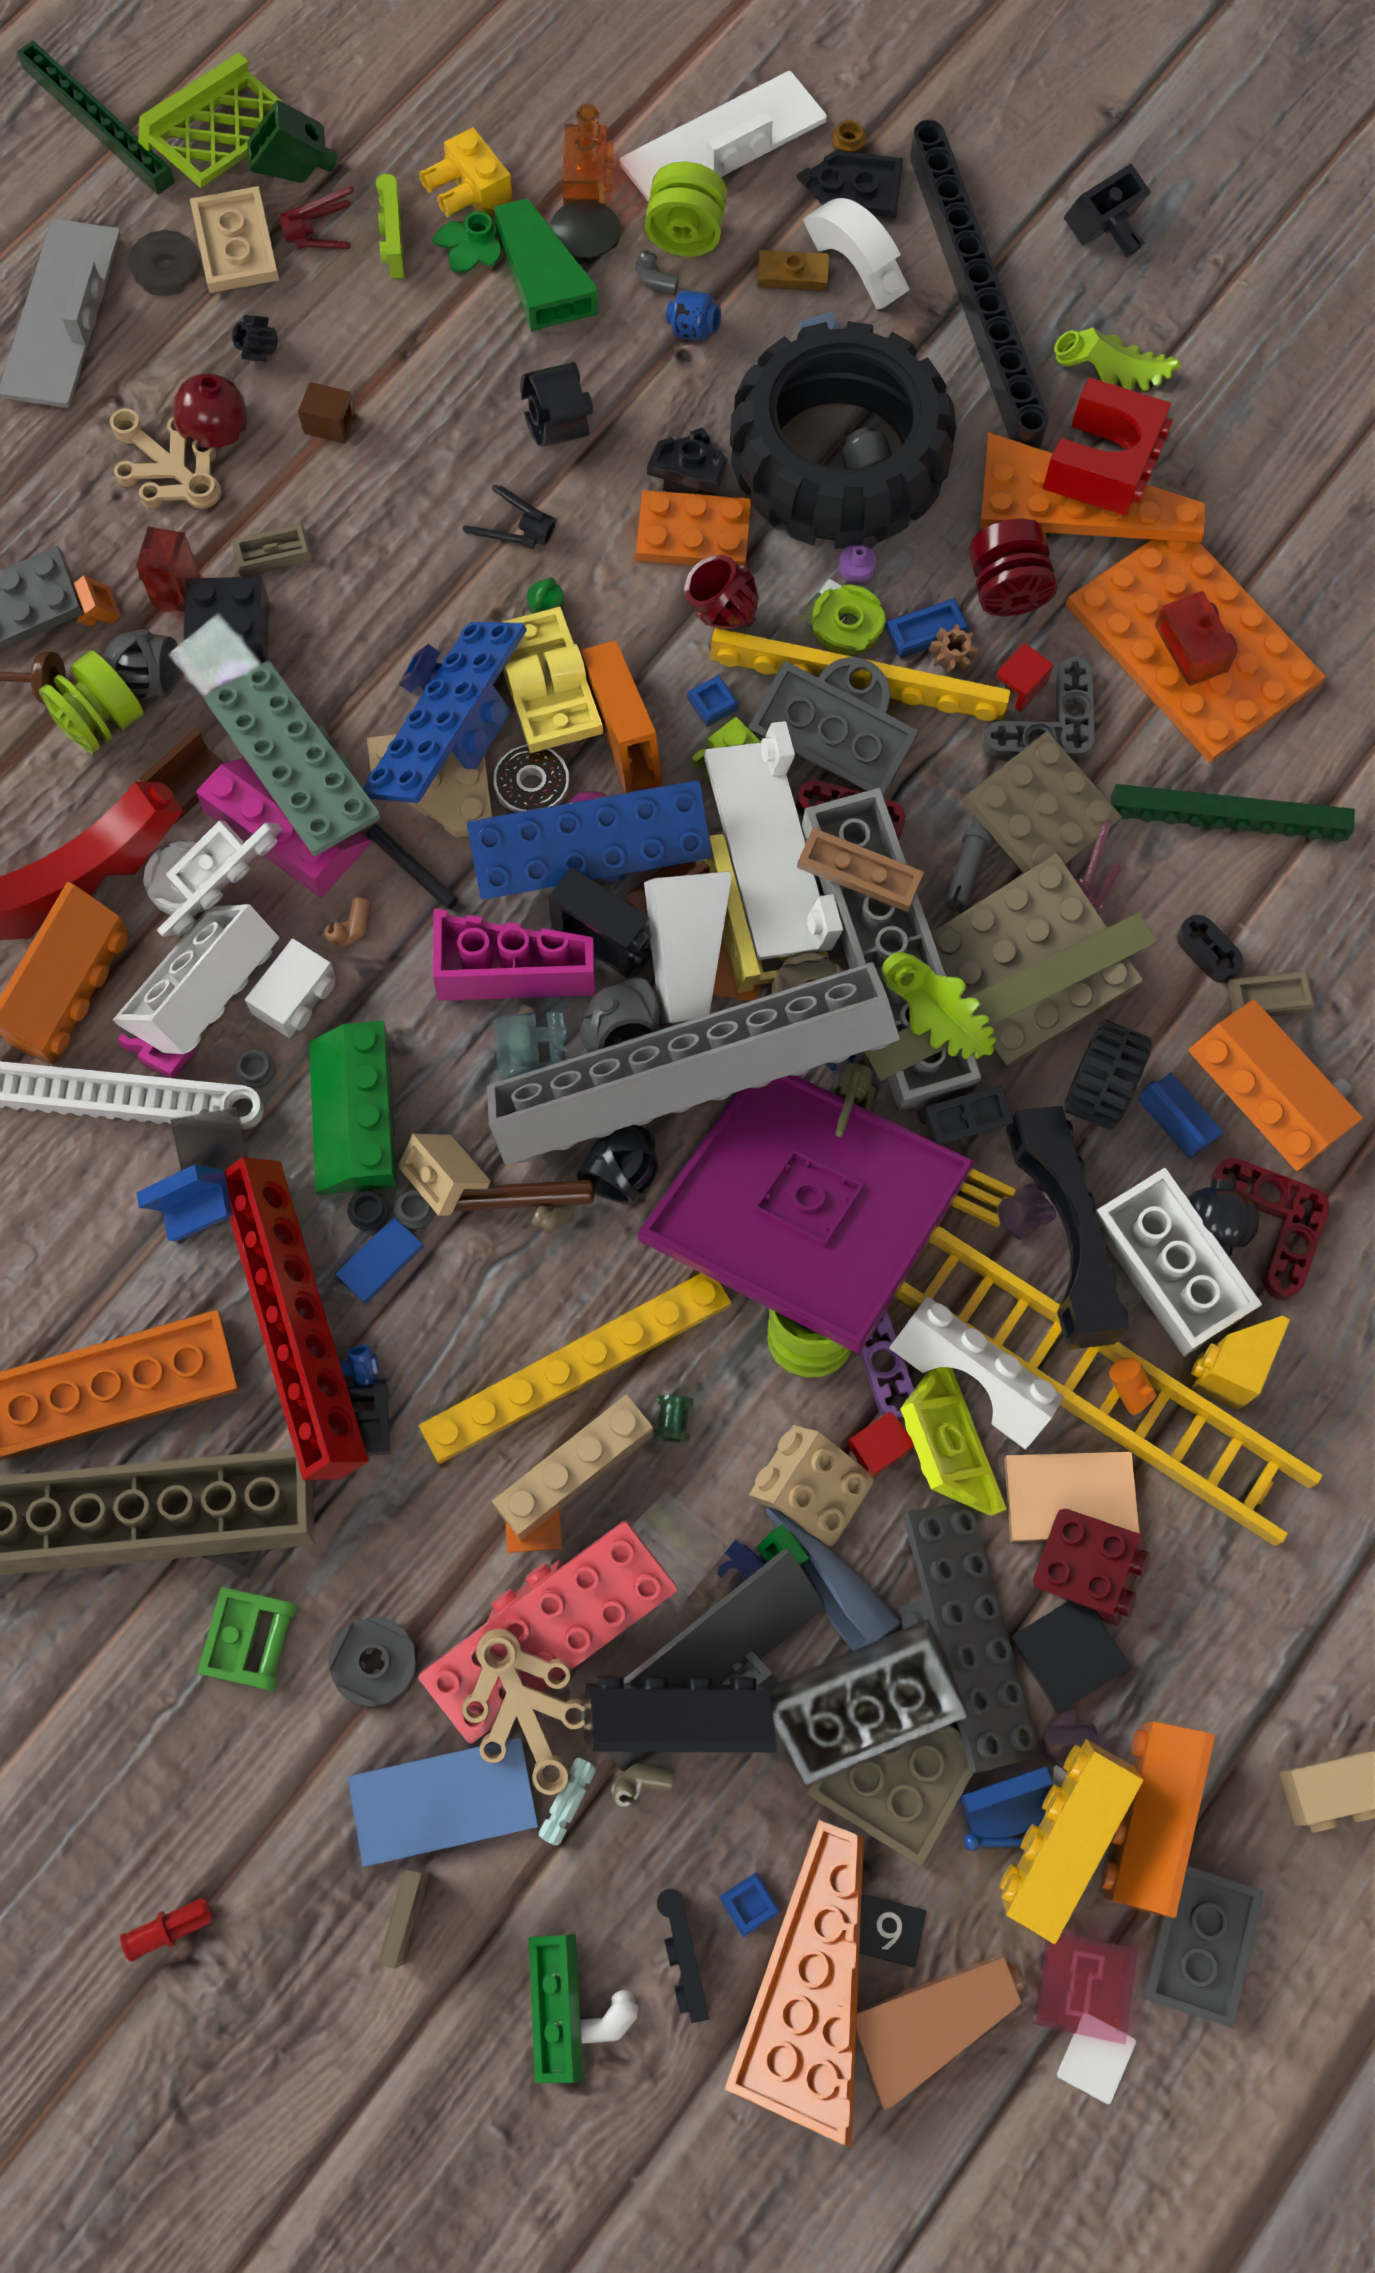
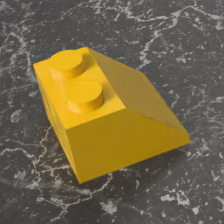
M1280 1316L1228 1334L1216 1345L1211 1343L1205 1353L1201 1352L1192 1368L1191 1375L1197 1377L1192 1390L1237 1411L1260 1395L1290 1319Z

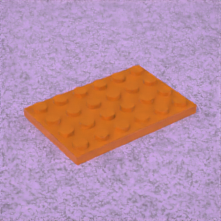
M1152 539L1068 596L1065 604L1210 764L1319 687L1326 678L1320 669L1200 542Z

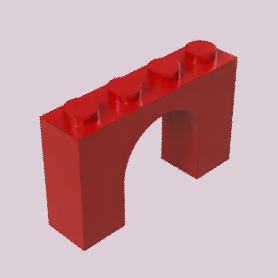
M1089 377L1079 397L1071 427L1109 439L1119 444L1125 450L1117 452L1103 451L1060 438L1050 459L1042 489L1127 516L1133 502L1140 504L1147 482H1149L1155 463L1160 456L1164 441H1166L1170 432L1173 419L1167 418L1172 403Z

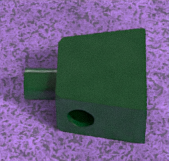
M279 100L275 101L247 141L249 171L290 181L305 182L316 167L331 172L337 161V152L325 147L323 125Z

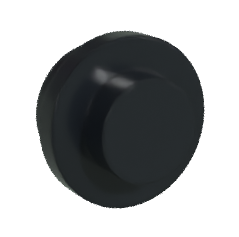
M366 1190L353 1196L348 1204L347 1214L350 1222L356 1228L362 1231H373L380 1228L386 1222L389 1208L381 1194Z

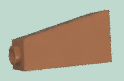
M997 1955L857 2008L856 2039L879 2105L883 2110L897 2104L1022 2004L1018 1991L1024 1988L1019 1972L1013 1962L1007 1964L1005 1957Z

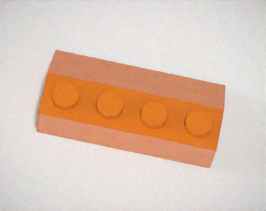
M67 882L0 996V1035L10 1047L53 1065L58 1055H62L66 1051L70 1042L71 1031L77 1021H81L86 1016L91 996L95 989L101 987L106 981L111 961L115 954H120L123 951L128 939V930L120 916L72 883Z
M1255 999L1219 1022L1188 1049V1052L1296 1172L1302 1171L1364 1119Z
M1154 1721L1144 1723L1143 1729L1136 1730L1132 1740L1131 1754L1136 1756L1134 1767L1144 1781L1111 1840V1843L1116 1844L1113 1861L1106 1862L1101 1877V1888L1106 1889L1105 1900L1153 1915L1176 1918L1213 1749L1214 1734Z

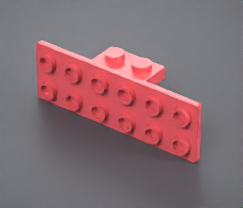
M627 1521L619 1523L565 1565L559 1559L550 1567L543 1563L535 1568L525 1578L527 1581L525 1586L515 1593L510 1588L491 1603L493 1609L486 1624L420 1672L418 1676L419 1681L469 1744L474 1743L492 1729L506 1695L505 1688L498 1676L488 1698L490 1709L487 1717L482 1722L472 1723L463 1716L462 1706L469 1694L473 1693L483 1669L477 1659V1646L485 1633L493 1629L508 1630L518 1638L522 1651L547 1661L556 1658L563 1659L570 1665L572 1670L676 1593L677 1585ZM495 1644L491 1647L495 1656L503 1657L508 1653L507 1648L503 1644ZM554 1667L549 1671V1674L553 1679L559 1680L565 1675V1672L559 1667ZM517 1669L524 1685L541 1692L549 1687L545 1683L544 1678ZM478 1701L468 1704L469 1710L474 1714H480L484 1711L483 1705Z

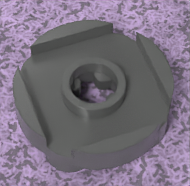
M369 1617L348 1625L337 1635L329 1653V1669L331 1670V1676L336 1688L346 1699L367 1707L389 1705L403 1695L410 1687L417 1670V1650L408 1633L400 1625L387 1618ZM376 1649L381 1650L380 1659L385 1662L382 1670L375 1669L372 1674H367L365 1672L367 1665L362 1662L363 1655L365 1653L372 1655Z

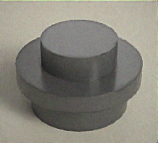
M251 1049L243 1052L235 1062L234 1071L242 1085L256 1089L267 1085L273 1079L275 1064L267 1052L260 1049Z
M417 1189L403 1192L397 1198L394 1205L396 1219L405 1228L411 1230L426 1227L435 1215V1211Z

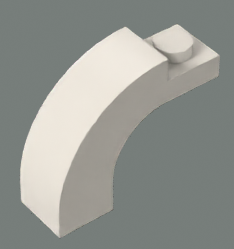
M845 198L834 199L802 219L818 252L835 249L851 261L877 310L886 307L910 290L895 260L901 255L896 244L882 224L860 204Z

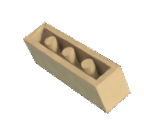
M626 1394L493 1499L492 1503L495 1509L518 1539L522 1541L653 1436V1426Z
M1375 1749L1279 1772L1295 1826L1309 1825L1313 1833L1338 1827L1336 1818L1348 1815L1352 1816L1353 1822L1375 1818Z

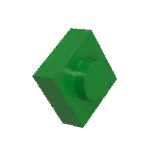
M784 1524L770 1532L756 1547L767 1562L783 1549H788L793 1554L800 1567L809 1559L803 1551L800 1540L790 1533Z

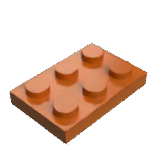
M642 490L636 561L695 566L702 559L712 555H726L731 557L737 565L742 564L746 567L751 508L750 498Z

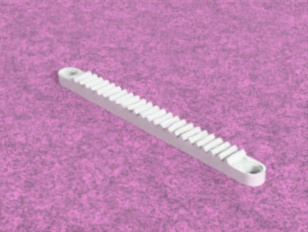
M0 1061V1108L7 1106L14 1110L25 1108L29 1111H35L37 1109L46 1113L56 1111L64 1115L67 1113H73L77 1116L87 1114L94 1118L104 1116L108 1119H114L117 1117L125 1121L135 1119L144 1123L146 1121H152L156 1124L167 1122L173 1126L184 1124L188 1127L197 1125L204 1129L217 1127L237 1130L250 1129L256 1126L261 1121L264 1113L263 1104L257 1092L243 1085ZM246 1098L253 1102L252 1111L248 1115L236 1117L231 1113V1108L235 1101Z

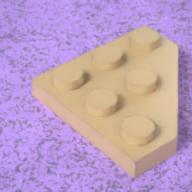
M397 734L367 738L371 772L377 767L386 753L388 745ZM451 751L421 801L418 803H406L423 815H429L444 826L446 831L456 838L469 836L467 829L468 821L492 817L485 756L476 769H466Z

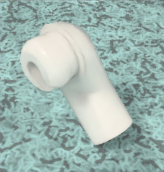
M628 1990L617 1991L612 1996V2006L603 2018L581 2019V2044L621 2039L637 2019L638 2006L635 2004L636 1998L634 1994Z

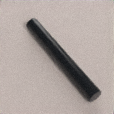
M378 824L373 825L368 830L367 836L447 910L456 905L458 898Z

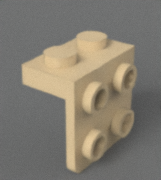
M793 1425L790 1431L786 1432L780 1439L778 1450L769 1464L758 1473L755 1486L749 1493V1496L761 1505L783 1512L816 1539L827 1546H833L871 1488L873 1478L871 1479L867 1470L820 1432Z

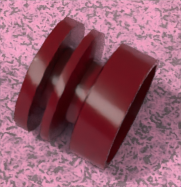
M1025 518L1008 519L981 530L971 540L968 550L972 568L977 577L976 586L983 611L990 615L1001 617L1021 615L1042 607L1055 596L1058 585L1052 561L1049 559L1050 551L1043 525L1035 520Z

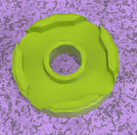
M852 584L841 585V588L834 590L830 588L824 591L816 600L811 617L813 634L819 643L831 652L842 655L862 654L872 649L881 639L886 621L885 611L883 612L881 602L877 596L864 587ZM843 614H852L857 618L858 622L853 625H847L842 623L839 617Z

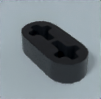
M1192 915L1183 922L1177 934L1178 944L1182 950L1213 981L1222 983L1233 979L1243 964L1240 950L1205 916ZM1199 929L1204 933L1202 939L1198 937L1193 940L1189 936L1191 931L1197 932ZM1228 958L1231 963L1228 967L1225 965L1219 968L1216 965L1218 959Z

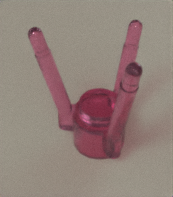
M1109 821L1103 822L1085 879L1076 880L1098 914L1102 902L1121 871V866L1115 865L1097 893V886L1093 883L1110 829L1111 824ZM1069 861L1065 865L1069 872L1071 868V861Z

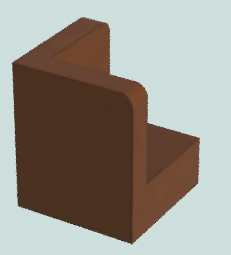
M313 382L308 384L298 410L302 430L305 434L345 444L356 415L350 391Z

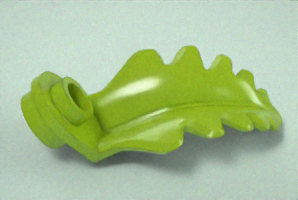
M1094 327L1080 332L1068 331L1059 337L1054 346L1056 360L1061 366L1069 367L1089 361L1094 364L1103 382L1116 385L1117 381H1119L1122 388L1132 391L1136 381L1144 392L1149 390L1150 381L1155 386L1161 385L1163 376L1166 379L1171 378L1173 371L1181 366L1180 360L1175 359L1173 356L1166 359V356L1161 354L1154 358V352L1140 355V348L1138 346L1123 347V341L1118 335H1103Z
M906 952L894 953L886 959L882 966L883 981L890 990L907 1001L910 1014V1028L914 1034L921 1035L931 1030L930 1045L934 1049L940 1048L949 1040L948 1054L952 1057L956 1056L960 1049L963 1059H968L972 1054L975 1059H979L982 1055H991L994 1052L993 1044L996 1038L990 1036L994 1033V1028L991 1026L982 1027L989 1022L988 1016L973 1015L980 1006L978 999L961 998L966 988L962 979L937 975L926 963Z

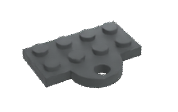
M857 657L843 658L831 663L822 671L818 678L784 661L748 727L751 732L765 739L771 723L786 721L795 755L865 792L880 788L883 798L919 734V730L887 714L890 704V690L885 675L872 662ZM859 670L867 671L872 676L871 684L863 690L855 689L850 684L851 676Z

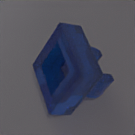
M429 644L413 655L398 685L410 693L420 686L425 690L428 683L432 681L431 674H436L442 665L436 663L441 652Z
M736 1539L724 1552L732 1560L723 1563L717 1574L723 1577L731 1568L738 1569L741 1572L742 1579L735 1588H737L764 1566L766 1562L744 1542Z

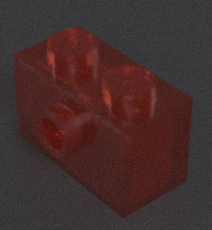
M148 526L136 564L139 579L143 581L152 606L166 612H174L176 610L185 612L186 578H199L200 576L184 532Z
M1204 591L1162 606L1155 623V628L1189 687L1230 670L1238 653L1237 643L1233 635L1225 630L1220 621L1216 605L1209 602Z

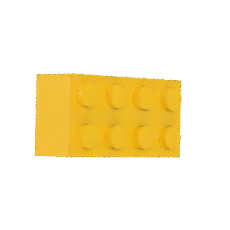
M1088 1739L1084 1741L1082 1747L1074 1745L1063 1766V1769L1067 1771V1775L1060 1787L1054 1784L1050 1788L1042 1804V1809L1046 1810L1040 1825L1032 1824L1029 1827L1020 1845V1848L1024 1850L1017 1867L1013 1864L1008 1866L999 1884V1888L1003 1890L1001 1898L1006 1916L1053 1944H1056L1144 1781L1133 1765Z

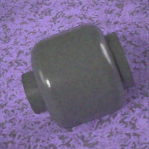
M865 427L848 435L845 439L846 444L841 450L843 461L849 470L878 464L893 455L884 433L873 431L872 427Z

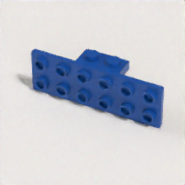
M469 622L462 629L455 645L443 659L442 665L432 681L425 687L424 693L414 709L407 715L405 723L394 740L388 745L387 751L377 767L370 773L368 781L363 787L369 799L411 803L420 802L451 751L464 768L476 769L512 712L493 684L527 631L523 623Z
M697 780L467 822L478 887L482 899L556 887L571 867L591 880L603 878L604 882H612L627 878V873L709 859L712 856L701 785Z

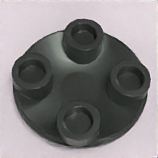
M578 200L570 202L555 213L550 224V228L578 264H584L590 258L605 254L619 243L620 226L617 216L609 207L597 201Z

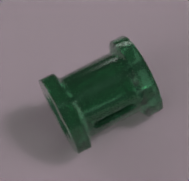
M657 1395L656 1403L660 1405L658 1429L654 1430L653 1438L664 1442H689L690 1434L687 1433L689 1408L694 1405V1399L680 1395Z

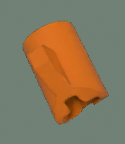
M1127 1357L1118 1360L1112 1365L1109 1370V1377L1130 1414L1136 1415L1157 1398V1394L1147 1374L1137 1359Z

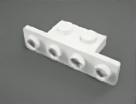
M218 821L165 874L187 900L157 929L162 937L182 936L188 932L196 923L194 917L203 908L207 910L214 906L223 896L221 890L230 881L235 883L250 870L248 863L257 854L263 856L277 844L278 840L275 837L282 831L278 823H264L244 843L225 821Z

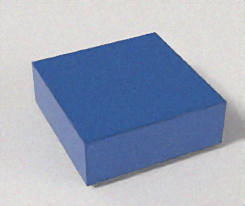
M720 675L687 692L688 701L706 727L738 710L739 703Z
M757 1872L719 1896L742 1937L780 1913L779 1908Z

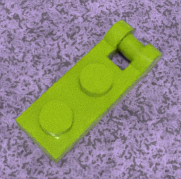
M385 173L376 179V189L380 195L379 206L381 212H378L380 235H386V241H380L382 264L389 265L391 279L405 278L401 206L397 181L393 175Z

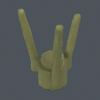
M856 1063L844 1064L840 1077L833 1078L829 1092L835 1095L839 1093V1096L845 1099L836 1129L837 1137H842L853 1103L861 1104L862 1100H864V1108L872 1112L876 1088L871 1086L874 1076L873 1071L866 1066Z

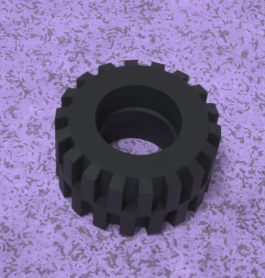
M1107 1019L1102 1021L1097 1026L1065 1099V1112L1110 1131L1115 1128L1123 1118L1146 1067L1152 1049L1151 1037Z

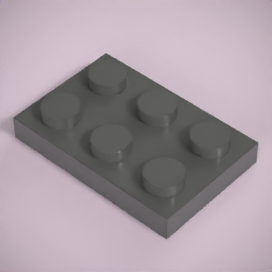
M58 546L0 571V651L85 614L64 553Z
M1187 1866L1176 1918L1160 1916L1141 1998L1233 2028L1264 1891Z

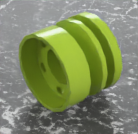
M90 650L71 665V671L78 682L76 685L72 684L65 677L57 675L54 678V682L60 693L52 686L46 684L39 689V694L46 704L50 716L65 735L78 743L86 752L94 755L100 750V745L94 734L105 743H109L112 740L111 732L105 722L109 720L119 729L125 730L141 718L144 712L132 691L116 671L99 654Z
M769 1308L768 1349L775 1361L789 1373L805 1378L823 1377L837 1371L848 1360L851 1353L850 1349Z

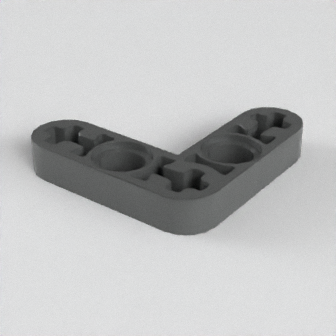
M1073 656L1066 658L1060 664L1056 675L1057 722L996 721L986 729L982 744L985 753L993 759L1011 760L1030 745L1028 741L1030 736L1035 734L1042 735L1048 731L1074 762H1081L1086 759L1092 750L1095 740L1093 672L1088 661L1082 657ZM1069 671H1076V676L1080 677L1075 690H1071L1072 676L1068 674ZM1069 702H1077L1084 707L1085 713L1081 716H1072L1066 711L1065 705ZM1075 728H1079L1078 742L1082 744L1081 748H1074V743L1070 741ZM996 735L1003 736V740L1006 741L1005 746L998 745V740L995 739ZM1017 735H1022L1020 747H1017Z

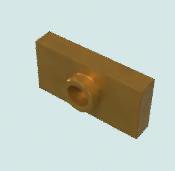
M759 250L757 287L827 291L829 254Z

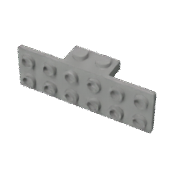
M60 219L51 220L1 380V398L63 408L70 407L121 234L118 228Z

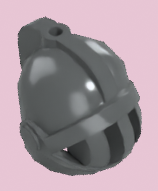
M145 629L122 633L111 639L105 652L101 655L126 683L136 699L140 701L149 700L155 696L164 698L169 696L178 679L181 655L176 640L171 636L152 634Z
M632 978L619 982L614 986L604 987L592 998L581 1019L580 1027L581 1042L588 1052L659 1031V1002L647 980Z

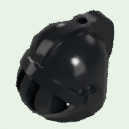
M637 1125L615 1130L609 1136L597 1138L576 1174L577 1180L592 1181L595 1194L602 1198L621 1204L634 1205L638 1198L649 1191L658 1173L659 1163L655 1151V1138L646 1128Z

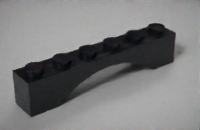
M1063 1106L1016 1110L1012 1117L1014 1123L1006 1128L1015 1164L1031 1176L1048 1195L1058 1211L1067 1233L1070 1250V1277L1065 1296L1057 1310L1067 1350L1113 1345L1128 1328V1312L1125 1305L1120 1304L1116 1290V1271L1113 1266H1109L1105 1253V1234L1101 1228H1098L1094 1215L1095 1200L1092 1193L1087 1191L1083 1178L1084 1163L1082 1158L1076 1154L1073 1144L1074 1130L1072 1123L1066 1120Z

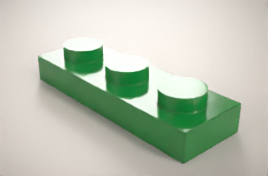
M576 1934L529 1937L535 2083H574L583 2081Z

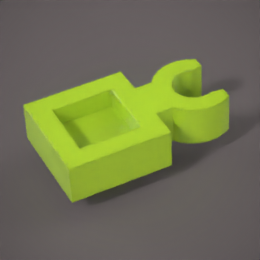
M734 717L708 738L707 746L712 749L761 743V741L737 717ZM707 749L700 750L693 756L692 766L695 769L702 763H706L704 754ZM707 770L705 772V780L711 782Z

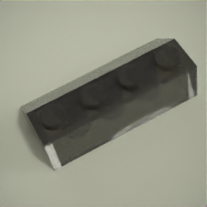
M929 1619L781 1681L770 1692L774 1723L805 1784H809L967 1717L950 1662Z

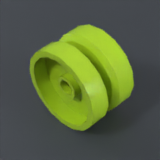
M688 161L672 162L661 167L652 179L644 226L648 238L658 248L673 255L684 257L701 256L712 251L720 240L728 191L724 180L714 170L698 163Z

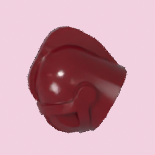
M712 555L702 559L691 569L686 577L684 586L685 597L697 610L696 617L704 625L728 631L739 630L745 625L751 627L756 621L754 616L758 610L759 595L754 576L744 565H737L731 557L726 555Z

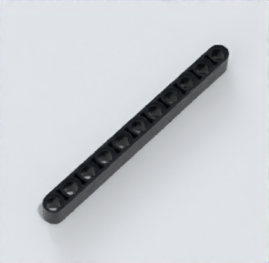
M923 120L915 126L910 151L912 167L1009 439L1040 449L1049 421L1048 413L945 130L937 121Z

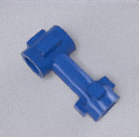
M358 1345L350 1348L346 1352L347 1359L339 1361L343 1376H352L355 1386L370 1385L374 1383V1380L378 1379L377 1373H379L380 1368L377 1355L372 1354L371 1347L368 1345Z

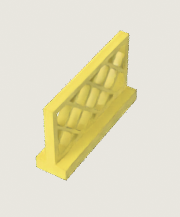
M724 834L709 836L712 856L709 859H704L710 866V873L731 871L732 880L723 928V938L738 993L753 991L755 985L773 983L778 970L763 972L761 961L756 957ZM827 951L815 952L828 957L827 959H829ZM795 955L779 957V959L784 961L785 964L789 959L793 958Z

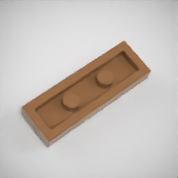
M812 828L797 864V868L906 912L909 911L924 871L816 828Z

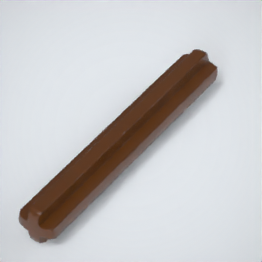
M590 1180L489 1185L488 1189H464L453 1211L591 1204L594 1202L595 1188Z

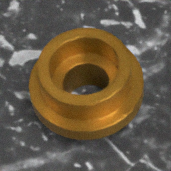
M854 120L840 122L832 133V146L836 151L859 153L864 148L866 142V135L862 126Z

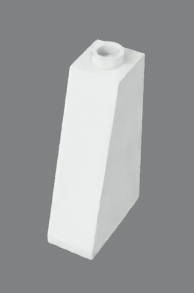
M731 871L654 878L644 882L647 914L650 918L651 949L657 1000L660 1008V1024L672 1023L674 1026L710 1014L732 880Z

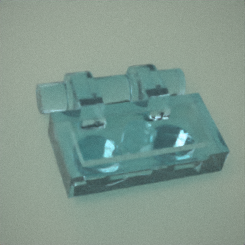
M562 1011L546 1012L548 1027L536 1028V1019L533 1012L493 1017L499 1081L566 1060L565 1040L569 1038L568 1026H563ZM547 1041L549 1042L551 1062L539 1063L538 1042Z

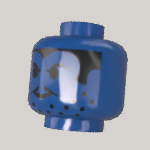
M683 290L678 293L674 302H669L666 311V321L668 324H671L672 331L677 338L703 342L708 340L712 334L717 333L721 321V308L709 293Z

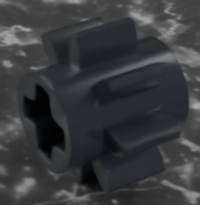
M244 315V322H238L234 326L232 333L233 344L236 349L242 350V359L266 362L267 355L273 354L276 350L278 343L277 332L273 327L268 326V317Z

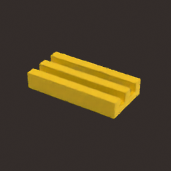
M973 1169L967 1180L1003 1197V1199L966 1182L960 1191L997 1208L996 1214L958 1195L951 1206L998 1228L1016 1189Z

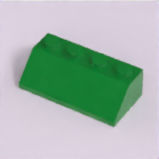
M384 1021L342 1024L309 1041L316 1194L324 1195L398 1188L390 1044Z

